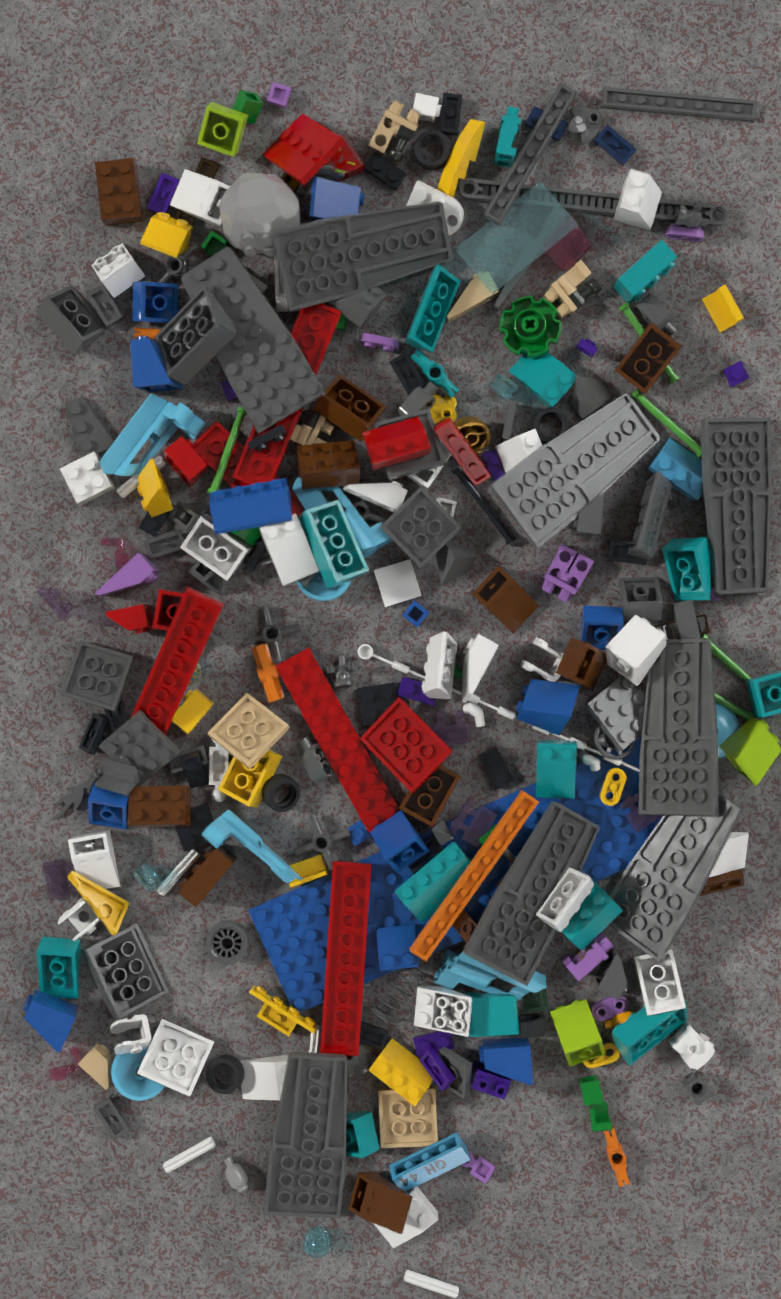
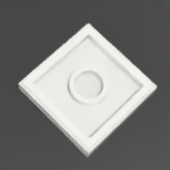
M411 559L374 570L385 607L422 596Z

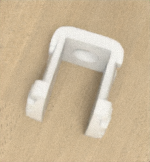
M536 637L532 644L557 657L549 673L544 672L525 660H522L520 666L524 670L534 671L541 675L542 678L555 682L561 676L556 671L564 654L548 647L547 642Z

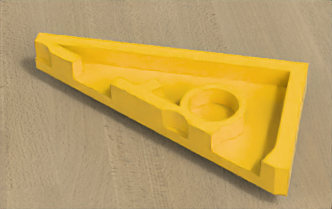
M71 871L68 879L108 931L114 936L119 930L129 902L78 873Z

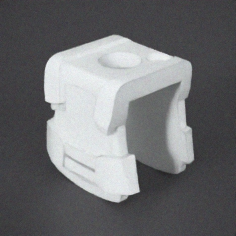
M81 898L70 910L63 913L57 923L59 925L68 918L79 931L72 939L75 941L85 933L89 935L97 929L95 925L100 919L84 898ZM81 911H86L89 914L88 921L80 920L79 913Z
M134 1015L132 1019L128 1020L125 1018L112 1023L110 1026L111 1033L118 1034L126 1030L140 1028L142 1037L141 1040L117 1044L114 1048L116 1055L130 1052L131 1054H136L149 1048L151 1033L146 1015Z
M687 1021L668 1039L671 1046L680 1053V1056L690 1069L697 1070L701 1068L715 1052L714 1044L709 1041L710 1038L703 1033H697Z

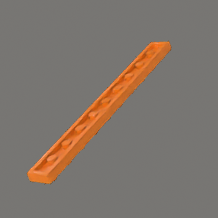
M521 790L409 948L412 953L425 961L428 960L539 801Z

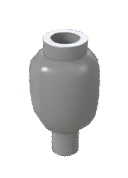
M231 1156L224 1159L227 1166L225 1171L226 1178L232 1189H237L238 1192H241L248 1187V1176L240 1164L234 1163Z

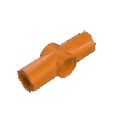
M265 643L252 647L257 664V673L261 684L264 686L268 701L273 702L285 698L279 680L280 675L275 667L276 663L273 662L268 644Z

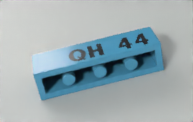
M456 1132L390 1164L389 1168L393 1182L406 1192L470 1161V1156L466 1144Z

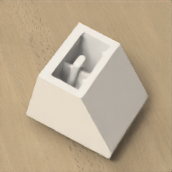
M123 243L113 247L108 254L98 258L91 265L113 298L131 287L133 282H138L145 277Z

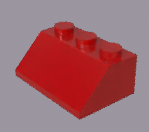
M419 417L362 433L373 470L430 454L429 440Z

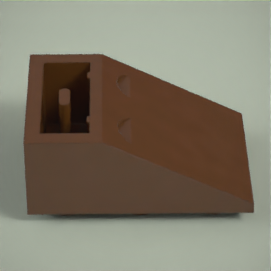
M497 566L471 594L512 633L539 607L500 566Z
M571 637L556 673L594 690L607 661L606 653L586 642Z
M375 1171L358 1172L348 1209L360 1218L402 1234L413 1196Z

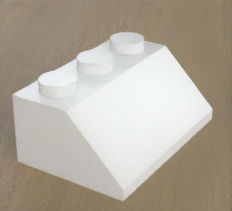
M533 429L495 446V449L507 473L543 445L536 429Z
M205 514L200 516L180 548L228 581L244 562L253 546L233 532L215 535L211 517Z
M441 632L430 637V642L426 647L428 659L424 664L426 676L422 682V691L428 698L451 699L457 643L447 632Z
M569 867L536 915L555 930L562 932L567 927L573 914L579 910L580 904L585 897L590 894L594 886L593 881L589 876Z

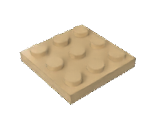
M246 693L208 732V736L251 769L286 733L289 725Z
M435 1086L427 1089L416 1106H413L392 1088L378 1089L381 1148L423 1147L438 1142Z

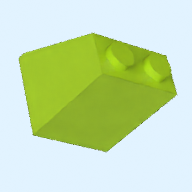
M753 716L718 747L735 769L754 786H757L781 752V747L778 744L780 740L776 735L769 733L768 729L770 727L762 719L759 721Z
M586 999L575 1000L572 1004L565 1007L558 1006L550 1012L569 1067L606 1055Z

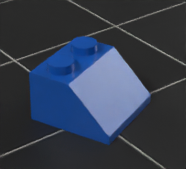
M133 282V321L169 323L178 313V284Z
M583 606L581 641L600 650H606L605 647L623 628L622 607Z
M94 782L88 798L89 823L126 830L128 825L129 794L125 796L95 787L96 782Z
M415 924L376 928L380 971L419 967L418 956L409 950L416 940Z

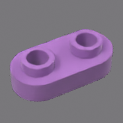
M670 224L669 227H666L665 237L700 242L704 239V231L699 226L685 228L682 225Z
M363 333L361 337V342L364 343L366 348L375 349V346L382 347L383 351L392 353L399 348L400 341L393 338Z
M609 996L596 1001L591 1007L592 1016L597 1021L613 1018L619 1013L626 1012L628 1000L625 996H620L619 1000ZM622 1002V1006L618 1008L616 1003ZM599 1009H604L602 1015L598 1014Z

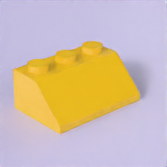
M269 749L251 769L233 757L218 790L249 807L258 808L262 800L263 786L274 775L283 756Z
M393 1038L369 1069L372 1074L413 1106L417 1105L433 1082V1078L420 1062V1059Z

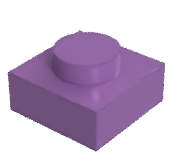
M273 82L267 102L286 109L292 91L291 87Z

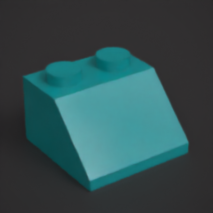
M355 1111L347 1113L346 1156L364 1158L379 1150L372 1112Z

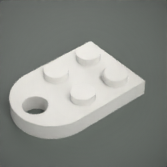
M419 180L416 181L406 206L436 201L442 202L448 234L455 233L462 225L464 219L461 204L455 198ZM448 216H456L458 223L451 225L448 222Z

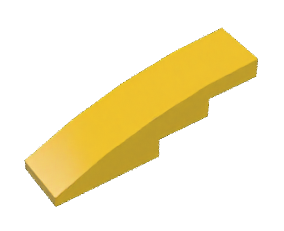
M470 119L449 155L437 190L454 197L458 179H465L469 160L476 161L486 122Z

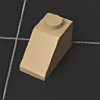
M96 1043L78 1065L107 1090L112 1083L111 1055L104 1045Z

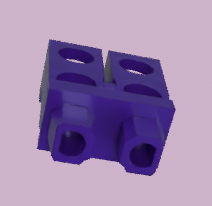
M474 1061L471 1072V1088L505 1100L511 1083L510 1078L486 1070L484 1063Z

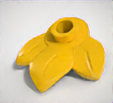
M434 394L433 397L436 401L430 409L434 424L441 423L448 417L455 422L457 419V412L455 410L457 406L456 398H450L448 394L444 398ZM446 413H450V414H451V415L448 416V417H445V416H444V414H446Z

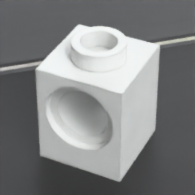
M416 93L413 110L420 113V120L434 123L435 117L440 116L442 105H438V97Z

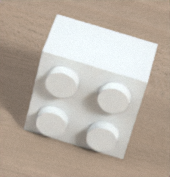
M92 452L60 468L77 504L83 505L115 489L109 474L103 473L99 462L101 458L96 452Z

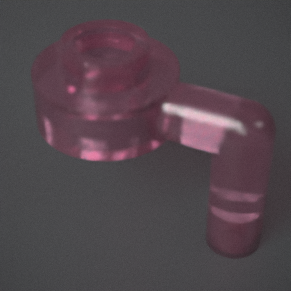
M101 538L102 546L117 545V550L115 551L116 569L124 567L129 562V554L125 553L124 538Z
M78 1047L70 1049L74 1064L57 1066L50 1069L51 1079L62 1081L71 1072L81 1070V1067L78 1065L81 1061Z

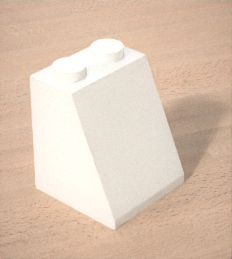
M630 169L624 182L613 220L651 230L662 192L650 174Z
M635 615L605 647L607 665L638 686L665 648V633L661 629L651 626L645 618Z

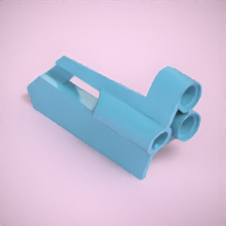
M150 393L99 461L104 474L119 476L138 475L177 429L195 439L206 423L193 414V411L179 402L178 405H175ZM148 438L151 439L152 446L141 461L137 464H131L130 462Z
M297 477L292 489L305 510L329 503L321 491L335 492L345 508L344 513L364 558L369 557L378 548L392 541L380 528L384 522L369 527L339 486L302 490L300 478Z
M231 810L224 812L202 833V836L217 849L220 845L223 846L232 835L243 846L250 849L267 863L271 870L284 882H292L295 878L298 880L303 879Z
M449 949L445 952L442 958V965L437 969L433 980L434 983L451 990L458 983H462L488 993L516 995V1001L521 1000L527 993H537L547 988L546 975L537 971L534 972L528 986H525L465 955L463 952L459 954ZM499 978L516 985V987L506 992L489 985V983Z

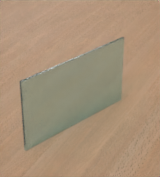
M540 181L512 204L500 226L490 221L455 250L493 294L579 225Z

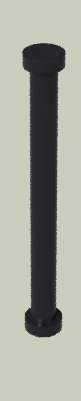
M458 466L453 470V475L456 474L504 537L505 543L508 545L514 541L516 537L510 534L463 472L462 468Z

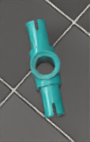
M420 349L411 356V359L423 369L422 372L427 376L428 381H431L437 387L440 386L450 398H453L460 389L448 379L449 376L444 372L440 364H436L433 360L430 361ZM437 369L441 375L438 378H433L430 372Z

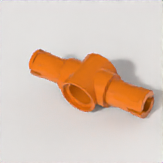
M612 1126L610 1133L609 1130L603 1131L607 1142V1157L612 1170L615 1171L618 1186L622 1187L624 1186L622 1180H624L625 1185H629L630 1180L626 1171V1156L621 1143L618 1142L615 1127ZM614 1154H621L620 1158L612 1159Z

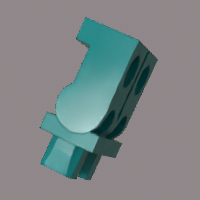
M508 106L507 114L502 115L494 165L511 168L514 163L517 149L511 147L515 144L522 118H518L519 108Z

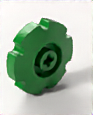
M526 296L511 303L512 309L509 311L504 310L500 318L499 330L500 334L505 335L503 338L504 346L516 356L526 353L529 359L547 354L549 352V345H556L561 335V321L555 319L558 316L557 309L543 298L538 302L534 301L533 296Z

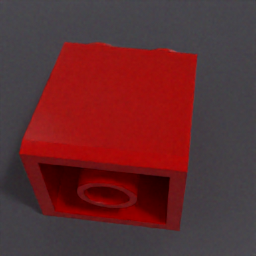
M159 589L152 628L169 630L184 593Z

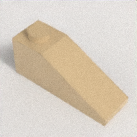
M481 271L472 277L473 280L470 281L447 315L446 320L448 323L498 296L499 290L488 271L485 273Z

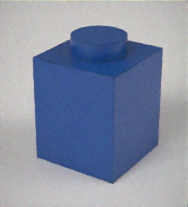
M414 600L402 616L418 627L429 612Z

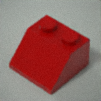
M181 436L164 450V457L190 488L206 472V463L208 461L201 453L198 455L195 452V446L189 439L185 440Z
M140 604L105 612L108 618L129 631H135V634L150 632L149 628L153 627V618L149 604Z

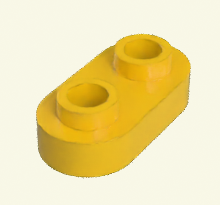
M612 768L606 774L600 791V799L605 805L613 806L618 803L626 782V774L620 768ZM614 774L619 775V779L616 781L612 779ZM608 792H612L613 794L612 798L610 799L606 798V794Z
M610 1042L604 1043L605 1053L607 1049H612V1055H603L594 1058L593 1061L583 1063L588 1068L610 1064L617 1061L620 1051L615 1044Z

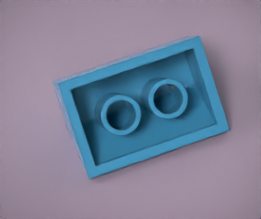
M669 437L647 469L653 474L661 472L670 481L673 488L695 502L704 492L702 460Z

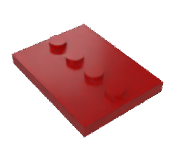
M302 113L262 155L270 163L305 185L345 142L342 137Z
M400 697L359 738L411 793H414L454 752Z

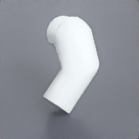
M472 702L465 704L463 711L465 714L469 713L475 717L476 727L485 726L483 709Z
M582 751L579 754L580 759L586 765H590L591 771L600 770L601 762L598 758L588 754L586 751Z

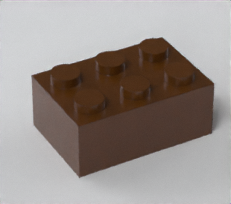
M134 158L95 162L101 220L105 226L143 222L138 169Z
M651 322L615 371L646 394L682 348V345Z
M339 374L324 390L326 394L319 397L314 410L362 442L364 440L362 433L374 428L373 423L379 422L387 406Z
M354 440L296 445V463L302 490L360 483V464Z
M441 764L414 793L407 790L399 805V809L433 827L460 779V774Z
M186 785L134 787L129 793L128 825L133 828L190 827L191 788Z
M222 845L218 849L212 846L204 855L206 860L203 861L201 859L191 870L194 874L192 876L188 874L179 885L181 890L178 893L195 908L237 859L235 855Z

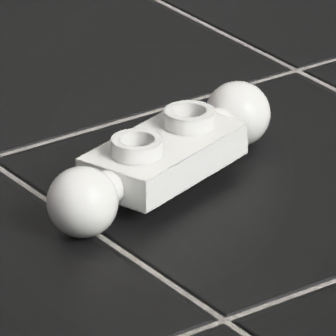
M213 740L216 746L209 747V785H215L211 793L212 799L216 802H222L227 794L219 791L218 788L229 767V752Z

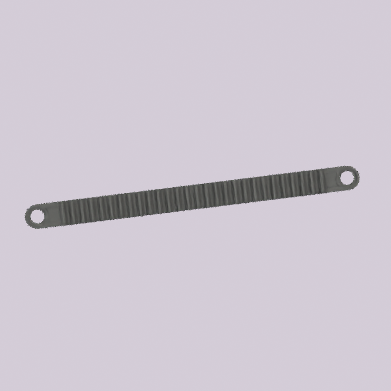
M467 178L461 182L459 193L466 200L491 203L502 182ZM467 184L472 185L474 192L466 194L463 190L464 186ZM524 184L512 206L546 208L548 210H552L557 206L564 211L615 216L621 194ZM660 199L654 221L674 223L680 205L692 211L694 203L697 202ZM699 203L702 204L699 213H702L701 218L709 220L708 226L718 227L725 223L728 218V211L724 206ZM720 211L723 215L722 220H715L713 212Z

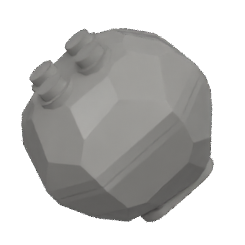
M243 173L225 191L220 202V215L224 236L233 247L243 250L245 255L249 257L255 256L256 253L265 254L268 257L275 256L276 252L271 231L301 224L297 197L284 181L275 174Z

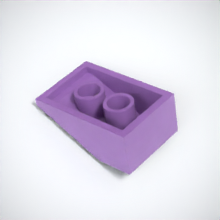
M137 553L96 594L98 596H109L148 583L152 584L159 577L157 574L160 571L144 554Z

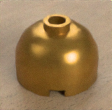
M466 416L455 423L476 454L481 453L485 445L488 446L491 437L490 432L481 419L474 416Z

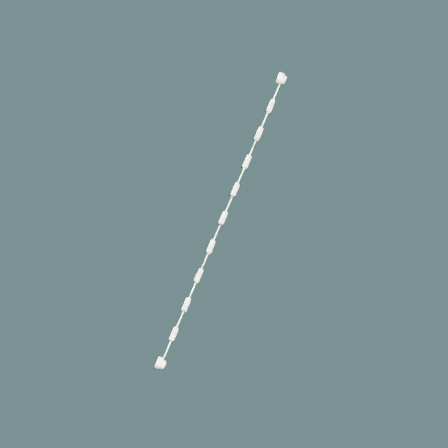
M363 644L358 648V655L364 660L370 659L373 656L391 664L392 668L407 674L409 672L425 679L424 675L410 670V667L395 660L391 662L373 654V648L368 644ZM452 688L453 692L462 695L461 691ZM474 694L468 699V701L477 705L479 702L497 710L498 714L512 720L517 717L515 712L481 701L480 697ZM533 726V729L540 731L544 734H553L551 732ZM553 734L567 741H576L577 748L583 751L587 749L603 756L599 751L586 746L587 743L573 737L569 739L562 735ZM603 756L604 760L618 766L622 764L638 772L640 771V769L622 762V759L613 760Z

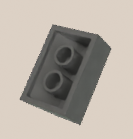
M72 285L44 297L36 311L74 355L87 349L109 329Z

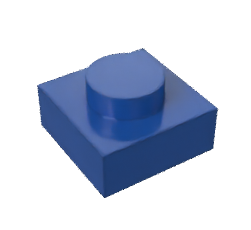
M362 820L346 828L350 831L351 836L349 838L354 846L371 837Z

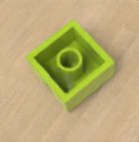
M211 102L206 107L197 144L232 157L236 156L240 149L248 115Z

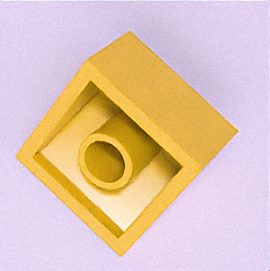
M159 212L151 217L140 244L177 258L188 248L194 226L189 225L185 220H176L167 213Z
M150 459L138 476L140 485L137 486L140 496H143L144 499L141 500L144 511H148L151 517H155L173 510L165 479L154 459Z

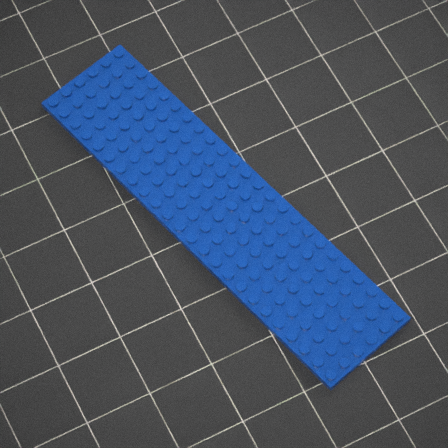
M642 735L634 740L631 752L622 758V762L640 769ZM629 746L622 750L623 754L627 751ZM615 749L610 751V754L619 756ZM598 754L594 756L601 762L600 770L591 771L590 765H586L583 761L576 764L575 799L536 797V782L445 822L453 835V839L441 846L445 849L454 841L472 861L482 847L479 838L487 833L494 823L496 825L499 823L521 790L539 801V803L508 845L509 851L517 857L552 801L558 802L599 826V831L581 873L597 882L626 869L664 815L639 814V772L622 764L620 766L604 760V757ZM612 768H620L626 774V782L617 804L613 806L605 805L600 799V791L606 774ZM614 774L612 779L614 781L618 780L619 775ZM612 792L606 794L607 799L613 796ZM431 829L419 834L423 842L432 835L434 836ZM380 851L356 861L372 863L364 984L398 970L380 971L376 928L415 924L417 939L431 919L430 917L424 923H421L394 891L414 874L409 867L397 873L385 861ZM503 854L464 907L477 923L480 921L489 901L498 888L495 883L509 871L510 862ZM332 873L248 910L288 1001L299 1013L324 1002ZM451 926L432 954L464 939Z

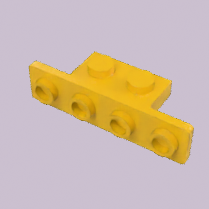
M252 986L249 993L264 1002V1005L257 1014L258 1018L288 1037L297 1023L310 1032L315 1033L317 1025L312 1018L303 1017L296 1008L292 1006L287 1007L276 996L271 997L261 986Z

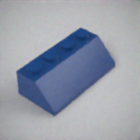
M286 478L210 492L209 505L215 535L292 521L291 494Z

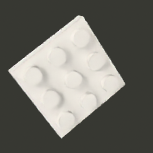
M162 1019L137 1074L190 1097L214 1041Z

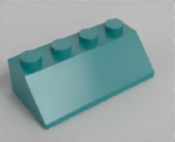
M436 265L432 270L405 342L412 347L432 353L460 284V280L441 265Z
M339 500L305 510L298 517L327 589L344 584L369 572Z
M453 841L394 892L419 921L424 923L436 912L471 860L460 846Z
M686 1001V1008L648 1016L644 1005L640 1011L632 1013L627 1021L623 1024H618L613 1029V1042L629 1066L688 1021Z

